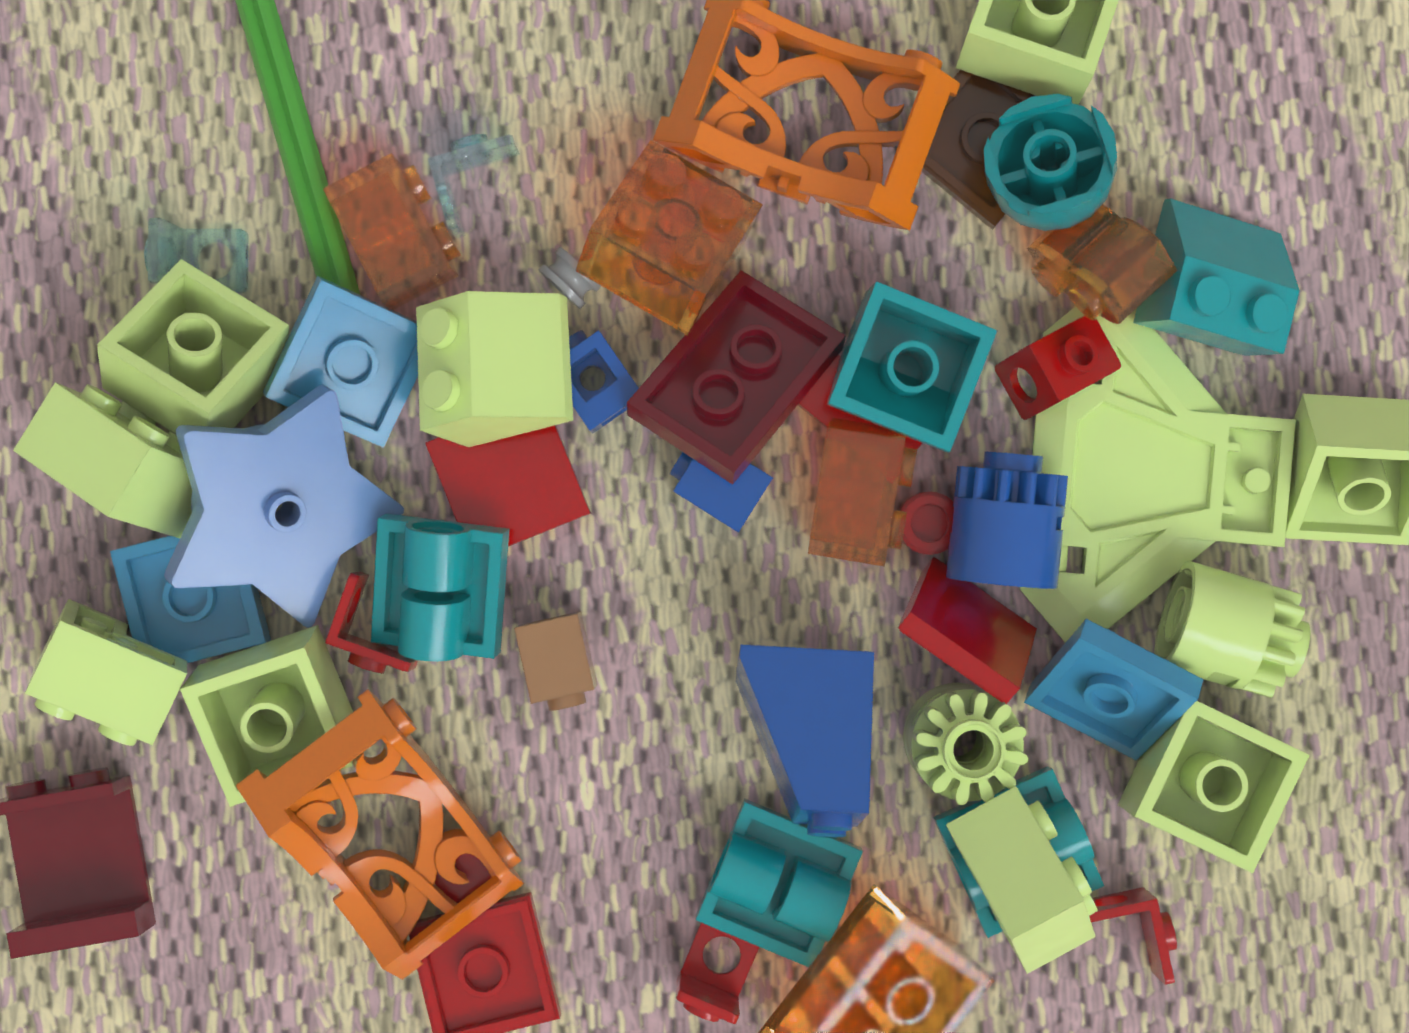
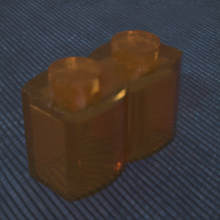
M1104 204L1090 218L1070 228L1045 231L1027 248L1037 263L1031 269L1032 274L1041 286L1055 297H1058L1062 292L1067 294L1078 310L1093 321L1101 316L1112 323L1120 324L1178 271L1157 236L1129 218H1120Z

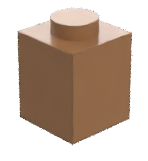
M574 612L515 627V635L531 704L547 700L549 711H555L586 703L584 692L594 690L598 684L582 612Z

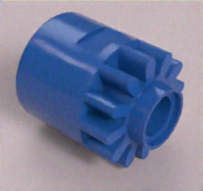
M985 451L983 468L957 466L953 498L952 532H950L946 577L993 585L1057 589L1063 537L1061 523L1062 517L1065 516L1068 476L1042 473L1043 456Z

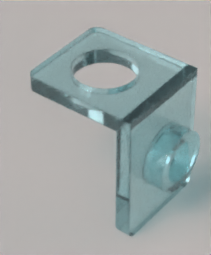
M486 134L470 135L450 144L451 152L428 158L448 229L455 238L463 237L465 233L448 176L520 155L513 135H506L492 140H488Z
M149 218L148 238L144 250L148 281L156 285L180 259L200 270L198 259L201 251L209 244L222 243L232 252L233 265L226 276L215 280L236 293H245L248 290L249 235L242 229H183L162 218Z

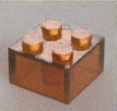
M650 140L590 227L575 271L688 335L742 249L763 204Z

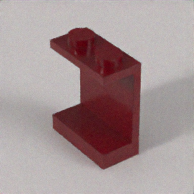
M106 767L68 775L70 786L47 789L45 779L30 780L5 786L7 797L0 799V816L6 815L25 922L6 933L11 959L138 937L156 924L130 775L110 778L108 768Z

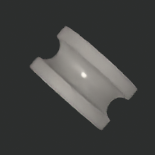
M559 247L554 252L556 254L555 263L550 266L543 264L538 270L567 299L581 309L586 304L584 302L585 293L590 290L597 292L602 285L562 247Z

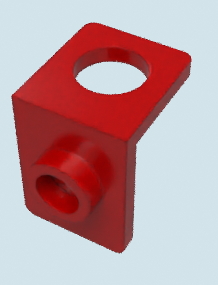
M1088 313L996 364L995 372L1020 417L1023 420H1027L1119 370L1121 362L1095 315ZM1018 368L1024 369L1032 377L1037 390L1036 399L1028 396L1020 386L1017 376Z
M361 571L350 573L325 643L350 652L347 661L368 671L384 674L386 666L405 672L415 669L419 660L404 657L396 650L348 634L369 574Z
M1144 887L1092 898L1098 911L1089 916L1091 923L1134 913L1140 914L1152 973L1164 985L1175 983L1169 951L1177 949L1176 933L1168 912H1160L1158 899Z
M700 923L677 978L676 999L684 1003L683 1007L687 1011L702 1019L712 1022H718L719 1019L736 1024L740 1016L739 994L759 946ZM716 937H728L735 941L740 949V960L737 966L726 973L712 971L703 959V950L706 944Z

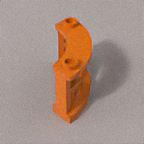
M706 0L704 10L707 11V15L669 117L661 116L653 141L718 172L723 173L726 168L740 170L738 174L746 177L749 175L759 178L757 187L807 205L810 196H812L817 202L823 204L827 202L840 209L839 213L843 216L910 231L919 207L911 202L913 193L949 96L956 97L960 87V82L941 70L942 61L931 54L918 50H906L903 56L865 48L827 36L770 11L771 4L767 0ZM732 27L752 35L761 45V50L753 57L745 56L735 46L738 67L748 77L741 82L735 80L718 66ZM779 48L800 56L779 63ZM853 75L872 80L864 92ZM823 77L841 100L849 115L854 131H840L822 137L804 152L799 162L785 158L786 137L782 123L775 111L762 99L790 85ZM714 79L727 93L712 106L702 120H698ZM894 88L918 91L904 130L879 131L877 123H886L894 120L904 109V104L899 106H889L884 100L886 93ZM748 109L759 116L769 128L770 134L763 143L752 144L743 136L745 129L750 126H756L753 118L743 114ZM898 146L883 186L882 147ZM844 147H858L859 154L848 151L843 152V157L847 160L848 164L841 172H832L825 167L824 157L831 150Z
M367 689L357 697L362 704L361 707L269 776H266L257 769L239 782L236 787L269 838L284 848L311 876L318 873L331 886L336 883L341 892L333 897V902L354 927L382 969L403 980L423 965L422 959L510 891H516L525 883L513 868L522 861L515 848L500 830L490 837L453 786L410 735L417 728L401 705L394 698L383 704ZM380 739L384 741V749L379 755L375 757L364 756L363 752ZM401 757L408 762L417 774L395 770ZM353 760L356 772L343 775L340 769ZM392 794L418 801L419 832L413 863L397 853L382 849L366 850L347 859L344 858L341 853L353 839L358 824V808L354 795ZM340 799L343 806L342 820L331 827L319 825L318 820L326 814L336 815L331 801ZM442 804L462 829H452L443 832ZM468 853L474 855L483 863L491 878L461 902L457 903L435 884V879L438 871L445 880L453 884L469 883L466 874L455 867L456 859L460 855ZM380 869L393 871L406 880L402 888L399 881L389 874L390 883L383 890L372 888L369 882L372 874ZM428 900L445 913L409 942L407 941V936L419 920Z

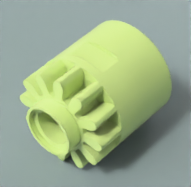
M1187 561L1175 575L1168 590L1156 632L1154 654L1169 660L1203 680L1272 698L1276 686H1284L1286 676L1292 678L1299 672L1308 652L1311 631L1309 623L1302 621L1305 614V607L1299 606L1302 594Z
M948 683L937 686L923 694L915 702L907 715L903 731V742L910 764L935 793L953 799L959 805H965L967 801L983 800L986 803L1005 787L1009 789L1015 787L1016 780L1014 776L1020 765H1025L1028 762L1027 755L1023 753V738L1027 734L1026 729L1020 726L1008 704L1000 702L977 686L966 683ZM975 730L976 742L974 747L964 755L954 756V744L957 738L964 732Z

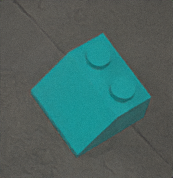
M1171 198L1165 199L1133 323L1244 356L1284 354L1300 290L1281 233Z
M876 281L865 292L841 353L827 405L949 453L998 330Z

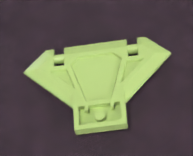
M1111 278L1047 329L1042 336L1043 338L1091 313L1095 315L1121 362V368L1099 380V384H1092L1035 415L1032 455L1043 456L1042 473L1068 476L1065 516L1062 517L1061 523L1063 537L1058 588L1020 587L1019 590L1064 643H1066L1085 619L1109 629L1178 573L1185 562L1194 560L1216 541L1285 547L1296 420L1227 414L1154 329L1133 323L1136 307ZM1069 546L1084 548L1081 574L1066 572Z

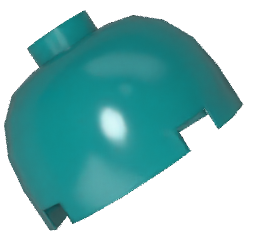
M1050 94L1030 97L1009 108L999 118L1000 126L992 133L990 141L987 138L983 150L987 185L1002 212L1020 225L1043 231L1070 228L1090 218L1107 200L1117 171V150L1115 133L1102 112L1091 106L1090 111L1082 105L1073 104L1072 97Z

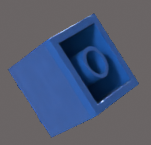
M740 644L736 667V683L792 823L808 824L807 835L845 837L846 831L852 830V827H857L869 814L874 652Z

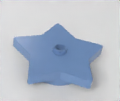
M320 385L266 424L254 425L244 429L194 425L178 426L176 436L192 488V514L165 570L164 577L174 588L253 584L307 628L313 626L340 555L377 532V521L380 516L386 513L396 515L404 513V508L401 504L349 465L339 402L334 390ZM280 504H282V506L280 507V509L276 512V509L278 508V506H279Z

